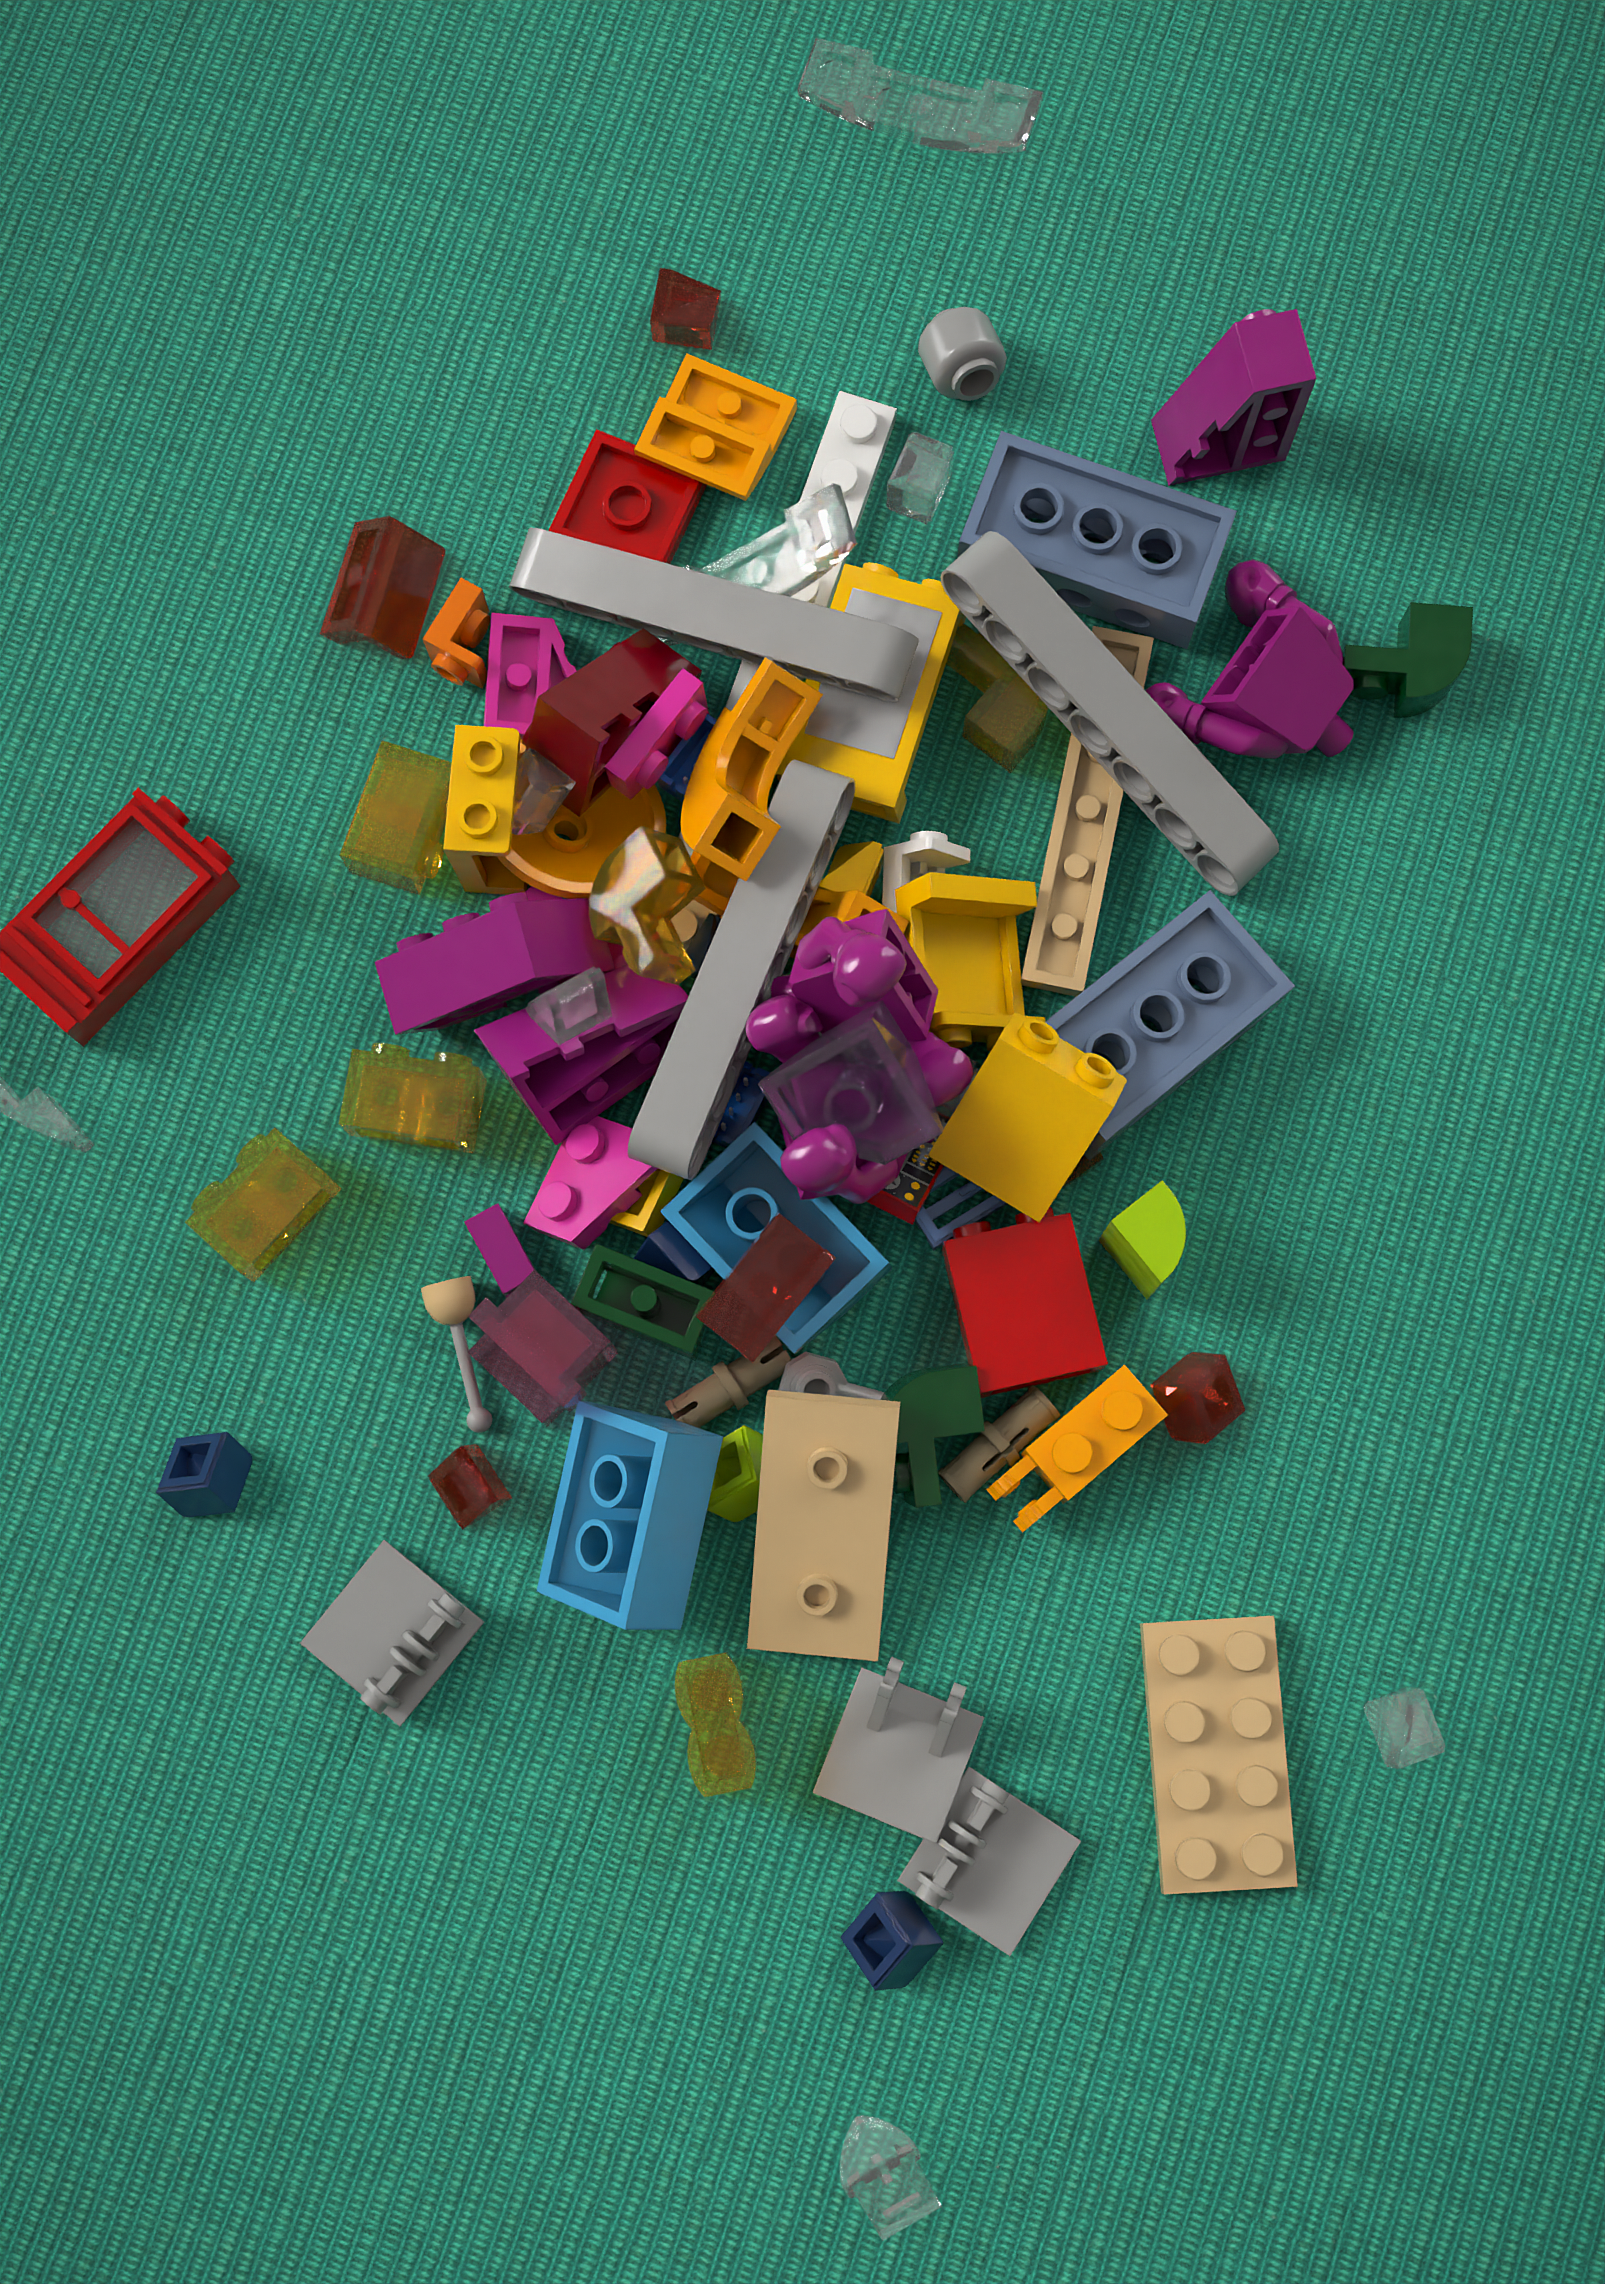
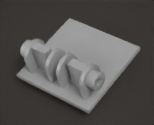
M383 1540L300 1644L362 1695L360 1699L378 1714L383 1712L397 1725L402 1726L484 1624V1621L386 1540Z
M968 1767L961 1778L937 1844L923 1839L897 1881L915 1892L916 1896L938 1910L939 1908L1011 1956L1081 1841L971 1767Z

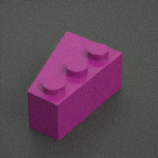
M1272 309L1259 310L1245 316L1241 321L1235 322L1151 419L1168 486L1286 460L1317 379L1297 309L1276 313Z
M525 892L513 893L490 901L488 904L491 912L482 916L479 913H468L444 921L442 923L444 932L436 936L433 933H423L398 941L396 943L398 952L375 962L395 1035L440 1030L507 1007V1001L536 989L542 995L561 989L559 980L563 978L583 975L600 976L615 970L595 899L576 898L528 901Z
M650 954L474 1031L518 1097L553 1143L558 1145L568 1137L569 1133L576 1126L587 1124L657 1072L688 995L653 954Z

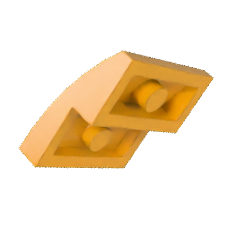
M686 353L666 397L659 396L634 449L635 455L746 501L777 451L797 411V399Z

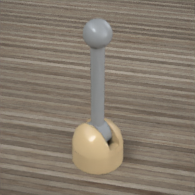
M471 1276L450 1279L422 1287L421 1292L427 1312L435 1321L450 1326L470 1407V1412L466 1418L467 1425L473 1432H485L492 1424V1415L482 1406L462 1324L470 1316L476 1302Z

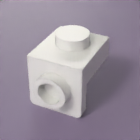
M936 831L915 832L910 835V841L884 847L882 905L897 913L895 889L929 872L945 873L946 868L970 863V849L948 842L946 834Z

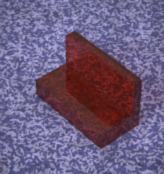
M391 516L355 522L320 634L337 644L368 641L400 659L412 658L445 556L444 547Z
M777 1212L695 1316L753 1363L836 1257Z

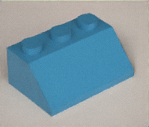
M754 1122L660 1212L782 1342L796 1354L846 1314L893 1268L826 1196L810 1200H800L797 1187L790 1182L781 1168L780 1157L783 1151Z
M578 1401L536 1592L624 1630H681L723 1436L673 1419L588 1401Z

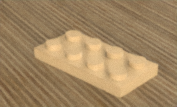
M1274 1616L1141 1623L1140 1632L1161 1893L1181 1894L1298 1887Z

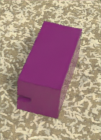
M498 1203L464 1221L498 1286L507 1299L541 1281Z

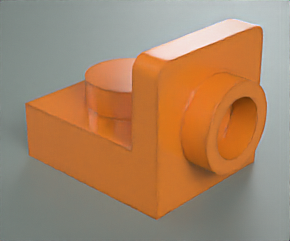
M460 578L423 637V642L432 661L431 667L439 675L457 685H463L465 680L483 688L487 678L485 664L481 657L467 650V647L475 648L485 636L490 624V615H488L490 611L483 590L463 578Z

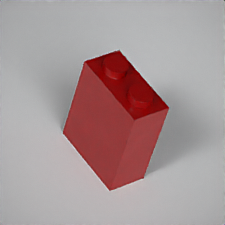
M1049 1207L1040 1222L1035 1221L1024 1213H1020L1015 1216L1017 1225L995 1230L991 1229L989 1221L976 1222L952 1230L954 1239L944 1241L941 1251L968 1364L977 1366L981 1398L1029 1388L1031 1385L1037 1386L1099 1372L1108 1365L1071 1213L1054 1216L1052 1207Z

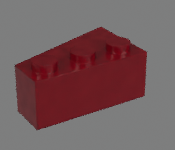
M644 628L624 641L617 642L609 651L538 696L532 723L522 738V744L526 746L520 774L580 817L611 787L605 769L606 764L682 668L699 680L702 670Z

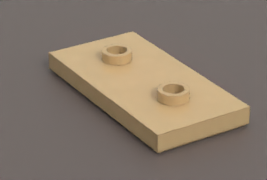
M768 1390L765 1406L747 1649L878 1661L900 1402Z

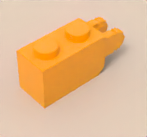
M1124 1364L1021 1453L1023 1458L986 1490L996 1501L1000 1497H1006L1020 1485L1021 1479L1030 1471L1034 1470L1050 1490L1038 1500H1032L1018 1512V1517L1013 1522L1023 1533L1059 1501L1064 1504L1168 1414Z

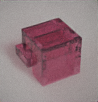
M535 1270L526 1277L498 1308L486 1297L468 1316L485 1332L468 1353L546 1427L565 1409L570 1413L579 1401L583 1400L587 1395L584 1388L618 1354L611 1341Z

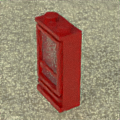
M139 787L132 793L134 797L0 931V972L63 1031L83 1047L241 887L228 870L235 861L218 843L208 835L199 843L184 829L190 822V819L164 795L154 802Z

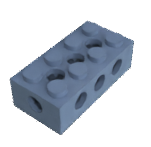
M1001 431L960 537L957 558L984 533L988 531L997 532L1018 549L1072 610L1187 649L1237 511ZM1037 518L1043 520L1045 523H1034L1029 521L1028 519ZM1086 538H1096L1104 543H1092L1086 540ZM1144 558H1155L1162 562V564L1150 563Z
M1211 890L1045 1021L1057 1032L1059 1038L1084 1053H1094L1102 1056L1114 1066L1116 1072L1123 1075L1127 1080L1114 1108L1084 1153L1089 1161L1271 1013L1295 987ZM1189 982L1198 985L1204 994L1196 991ZM1141 1019L1152 1022L1159 1032L1147 1028Z

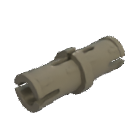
M772 1334L769 1336V1339L728 1365H725L723 1361L711 1367L714 1374L673 1400L666 1401L665 1404L676 1421L700 1428L734 1405L738 1410L748 1405L747 1397L782 1376L785 1366L791 1361V1358L786 1350H783L782 1344L776 1335Z
M1031 1385L1027 1392L992 1424L986 1420L984 1422L985 1431L978 1432L979 1436L944 1468H940L938 1470L939 1477L961 1501L966 1503L1002 1467L1007 1464L1012 1468L1021 1459L1018 1453L1050 1423L1060 1417V1413L1038 1388Z

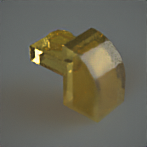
M963 623L956 631L946 664L984 694L965 715L962 737L1011 773L1039 739L1045 725L1048 706L980 632L977 634Z
M640 826L603 862L594 880L589 903V917L595 939L624 946V959L637 975L679 985L695 971V968L671 919L706 889L681 838Z

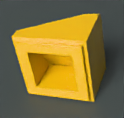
M871 841L840 847L836 852L827 876L821 880L818 888L837 892L859 890L870 897L883 867L884 849H882V844Z

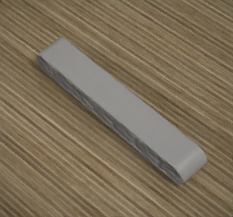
M539 528L528 529L509 585L512 591L539 603L637 631L644 628L655 636L761 665L766 657L793 675L891 702L899 701L919 643V639L915 635L886 623Z
M988 531L942 572L940 577L941 583L952 602L1214 889L1228 896L1236 895L1279 852V843L1264 821L1008 539L997 532Z
M795 759L786 767L768 808L770 817L781 828L748 880L744 881L739 878L633 1126L628 1143V1158L688 1180H692L699 1172L752 1047L746 1035V1021L756 1007L771 998L772 981L783 973L851 809L855 793V780L853 778Z

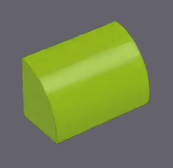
M1162 1180L1113 1218L1099 1238V1242L1146 1300L1154 1294L1174 1271L1182 1256L1186 1240L1185 1219L1178 1200Z

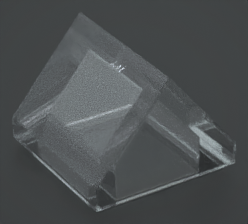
M531 748L525 751L518 764L512 834L514 835L543 832L576 784L575 781L548 759Z
M592 967L527 1003L528 1007L525 1008L529 1016L558 1045L612 1017L605 977L600 967L597 969Z

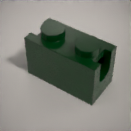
M596 1244L570 1304L581 1315L696 1361L702 1347L701 1339L710 1317L715 1316L720 1299L717 1292ZM605 1272L606 1276L600 1287L596 1299H593L594 1292L599 1282V1279L602 1273Z

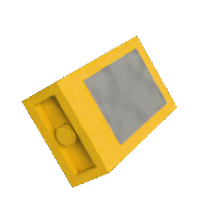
M868 562L864 563L863 567L860 568L845 563L830 608L898 627L915 635L919 639V643L898 702L877 699L806 678L805 683L822 693L823 696L790 746L775 775L780 782L786 767L795 759L853 778L855 780V793L851 810L900 824L907 802L904 792L957 628L964 626L966 616L948 597L939 580L924 579L921 584L898 578L897 572L881 564Z

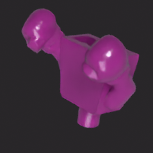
M1255 559L1237 563L1228 571L1225 583V598L1239 622L1253 628L1205 695L1201 704L1188 700L1187 695L1181 689L1166 682L1154 684L1145 691L1194 744L1204 742L1232 754L1265 759H1276L1283 754L1307 753L1314 745L1326 757H1333L1347 747L1354 734L1353 729L1337 714L1353 690V678L1343 665L1344 657L1335 625L1331 620L1297 599L1296 591L1287 586L1268 564Z
M888 909L878 910L845 922L836 917H825L800 940L791 974L777 976L773 979L771 998L791 995L812 1007L823 1026L820 1033L825 1040L832 1043L872 1042L891 1047L899 1055V1064L905 1070L897 1079V1082L908 1098L919 1099L933 1107L942 1106L957 1098L972 1081L974 1070L969 1057L960 1049L950 1047L934 1033L929 1032L938 988Z
M791 995L770 998L756 1007L746 1021V1035L756 1050L772 1054L786 1065L774 1098L786 1144V1149L780 1157L781 1168L790 1182L797 1187L800 1200H810L838 1194L854 1204L865 1203L898 1177L911 1144L933 1142L937 1127L933 1107L930 1105L901 1106L892 1074L885 1069L857 1065L829 1053L820 1044L821 1038L818 1032L823 1029V1026L812 1007Z

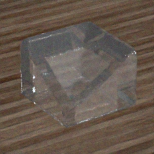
M912 432L907 438L887 483V508L926 525L928 521L931 522L952 476L953 446L920 433Z
M1404 1687L1367 1701L1364 1704L1365 1714L1386 1767L1404 1768L1445 1752L1444 1748L1446 1746L1424 1690L1420 1689V1687Z

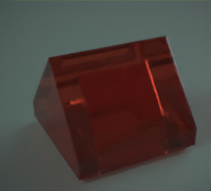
M478 1444L463 1445L455 1449L428 1475L430 1482L462 1530L512 1498Z

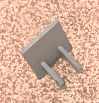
M891 1657L885 1676L861 1667L813 1793L937 1844L985 1717L960 1708L967 1687L956 1682L953 1684L947 1702L899 1683L900 1673L904 1665L902 1660Z

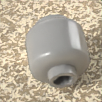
M958 307L941 311L927 324L919 338L918 352L936 390L947 398L967 401L979 399L994 389L1005 369L1007 357L1004 347L989 317L977 308Z

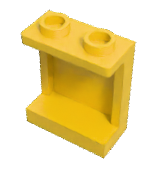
M455 725L443 850L465 892L509 895L527 891L528 884L514 875L497 858V856H508L511 850L521 742L519 731L515 728Z
M929 872L895 889L897 914L909 921L903 935L938 988L929 1032L934 1033L939 1039H942L953 1048L967 1047L972 1042L986 1043L987 1051L991 1052L1014 1013H1019L1028 1019L1034 1018L1043 1022L1046 1021L1045 1017L1025 1016L1022 983H1020L1021 969L1016 916L1037 907L1035 882Z
M1014 1013L928 1156L1035 1221L1040 1222L1111 1113L1127 1080L1123 1075L1116 1072L1114 1066L1108 1060L1094 1053H1084L1059 1038L1057 1032L1047 1023L1034 1018L1028 1019L1019 1013Z

